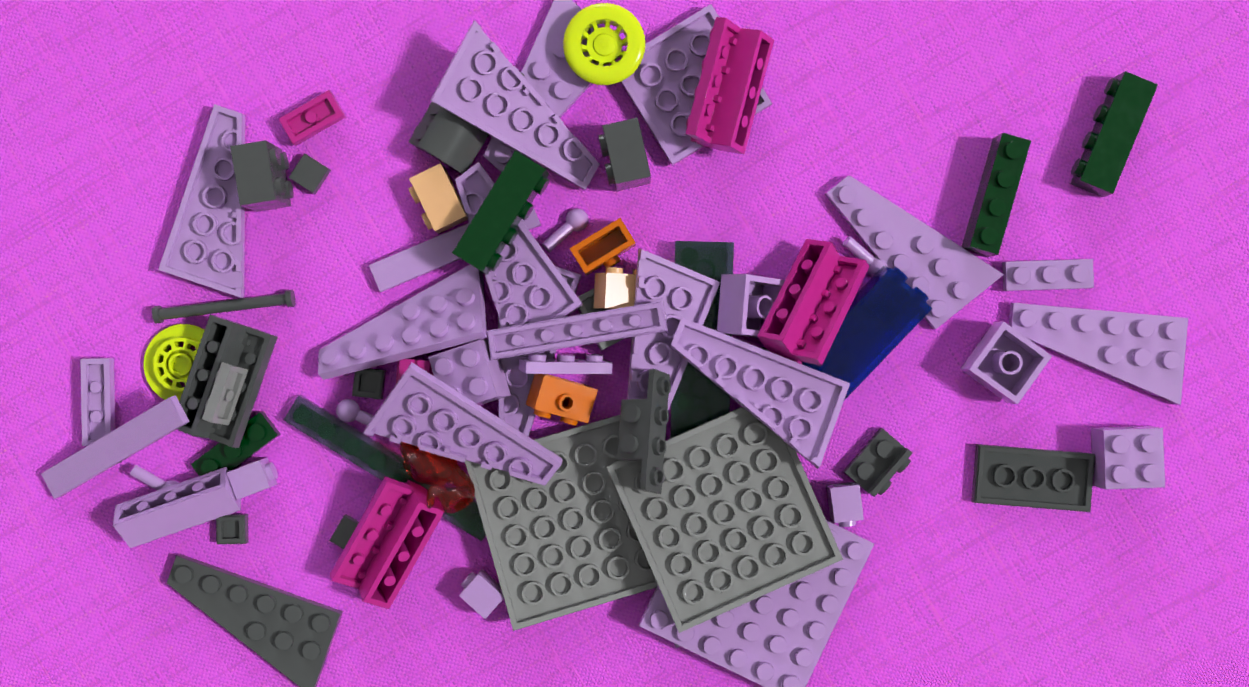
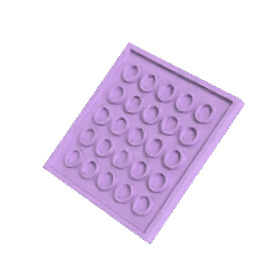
M826 520L843 560L680 633L657 585L639 622V626L763 687H806L870 555L874 543Z

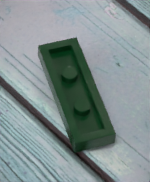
M264 411L260 412L248 421L239 448L218 443L191 465L199 476L227 467L229 471L234 470L281 434Z

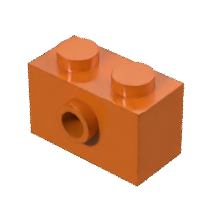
M619 218L574 245L570 250L587 276L603 265L605 268L612 267L620 262L619 256L636 246V242L622 219Z
M534 374L526 405L533 408V414L550 419L551 414L561 416V422L577 426L578 421L589 422L598 389L549 374Z

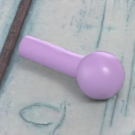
M578 208L570 210L566 215V223L542 243L544 249L547 252H551L573 231L584 230L589 222L587 213Z
M851 236L844 240L842 245L858 259L867 261L869 265L867 273L870 277L882 279L887 276L889 271L885 261L880 260L876 256L874 257Z
M352 399L342 400L336 408L338 418L344 422L356 420L368 425L374 417L360 410L357 402Z
M135 465L129 474L155 490L179 483L175 480L164 481L138 465Z

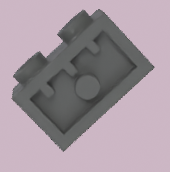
M880 428L843 472L871 496L882 495L890 487L892 476L896 472L901 473L911 462L909 457L912 455V452L901 445L883 428Z

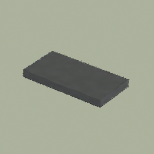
M976 444L971 502L1090 512L1095 454Z

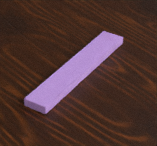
M534 208L526 220L521 219L528 230L541 226ZM468 223L370 264L369 267L379 291L384 292L460 260L452 252L470 224Z
M658 301L487 330L486 332L491 360L666 332L668 327L664 302Z
M176 395L169 397L44 471L41 475L53 498L62 497L190 421Z

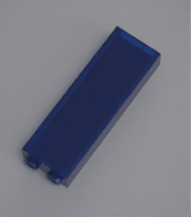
M882 266L856 294L822 366L802 362V365L850 383L846 399L933 309L926 303L929 299L928 296L918 287L912 289L905 282L908 277L897 267L891 269Z

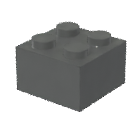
M638 117L602 125L603 134L598 136L602 156H609L610 163L605 164L609 185L615 184L617 192L650 184L651 173Z
M266 140L230 146L240 206L256 212L290 207V198L294 197L291 182L287 181L285 170L289 169L286 153Z

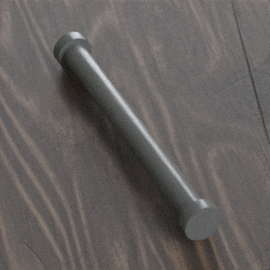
M291 289L286 290L282 294L168 308L153 306L152 318L157 324L163 323L166 319L280 305L295 307L296 301L294 291Z

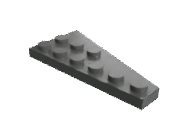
M182 554L176 556L167 580L168 585L299 687H317L343 611Z

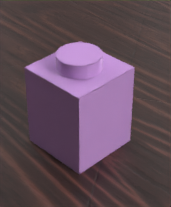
M268 458L226 472L236 500L278 485L276 481L278 478L276 467L272 462H269Z
M847 482L826 485L829 515L832 522L838 523L840 527L855 526L856 521L864 520L860 485L858 483Z
M483 569L477 575L471 572L460 584L464 589L459 596L484 619L504 599L501 586Z

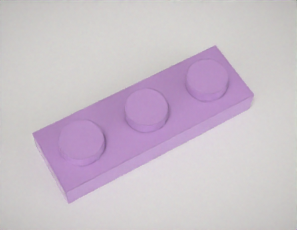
M1093 259L1002 262L1004 274L1003 291L1094 288Z
M534 353L529 354L528 359H519V371L525 374H612V362L604 360L603 355L586 354V359H575L573 354H557V359H546V354Z
M114 358L80 359L82 446H88L115 430Z

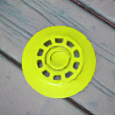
M611 3L593 4L580 10L567 25L563 38L564 55L570 68L583 80L597 85L616 84L631 76L641 64L645 53L644 31L637 18L627 9ZM605 24V27L598 28L597 25ZM610 25L616 26L617 29H611ZM590 28H593L594 31L591 34H588L587 31ZM621 33H624L626 37L623 40L619 36ZM583 39L587 40V45L582 44ZM622 46H627V50L622 51ZM583 52H588L589 56L585 57ZM618 57H621V58H622V59H621L620 61H618V62L615 61V60H617Z
M190 324L173 325L160 331L149 343L144 355V373L151 389L162 399L166 400L176 395L180 402L184 390L180 382H184V384L187 382L204 333L203 328ZM180 342H184L183 347H179ZM193 345L196 350L193 351L190 347Z

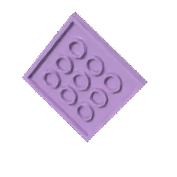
M712 4L646 43L641 64L631 76L621 81L672 166L704 147L690 141L691 137L685 133L687 119L691 114L695 99V89L699 84L702 72V62L706 57L710 42V32L714 27L716 17H719ZM763 87L755 115L772 105Z

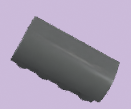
M431 102L423 119L415 128L409 143L433 156L446 166L463 174L469 169L489 135Z
M210 315L180 399V404L190 422L177 430L192 436L209 438L233 448H239L278 337L243 324ZM222 362L249 369L229 425L211 423L202 419L205 404L210 397L215 383V375L220 369Z

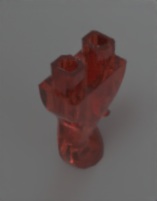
M404 442L400 443V451L404 458L403 467L407 473L416 481L433 485L427 491V508L430 509L434 506L435 497L439 499L447 513L459 512L473 502L475 498L474 484L470 477L460 469L456 460L419 450L418 446ZM445 487L451 488V489H454V490H452V491L449 492Z

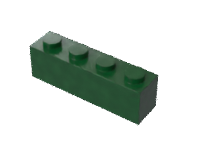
M1126 71L1109 80L1104 90V94L1107 95L1103 105L1101 104L1097 108L1093 117V121L1096 122L1092 132H1088L1082 143V148H1084L1082 157L1077 159L1072 167L1071 175H1073V179L1070 183L1071 185L1101 197L1114 193L1158 84Z
M1001 133L992 139L962 243V248L986 257L999 255L1031 140L1006 133Z
M515 150L452 253L487 275L490 270L495 271L503 258L500 253L505 245L510 246L518 234L516 227L521 219L526 220L534 208V205L531 203L537 193L541 195L547 188L550 181L547 178L549 175L548 171Z

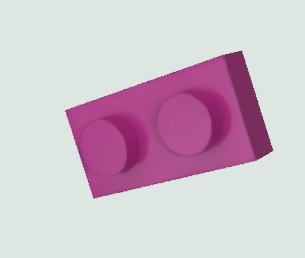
M328 90L279 118V121L292 144L296 146L346 118L332 92Z

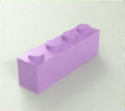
M227 467L115 505L113 527L127 545L133 548L240 511L241 499L236 500L226 473L229 470Z

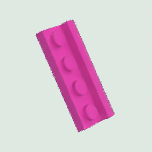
M716 17L714 27L710 32V42L706 57L702 62L699 84L695 89V99L691 114L687 119L685 134L691 137L690 141L716 150L745 154L774 40L762 30L739 28L727 18Z
M806 239L757 337L774 354L800 364L806 362L822 366L869 269L867 261L840 256L832 242Z
M385 476L330 573L331 580L359 589L363 602L390 609L445 512L438 498L429 490L413 481L408 480L406 483Z

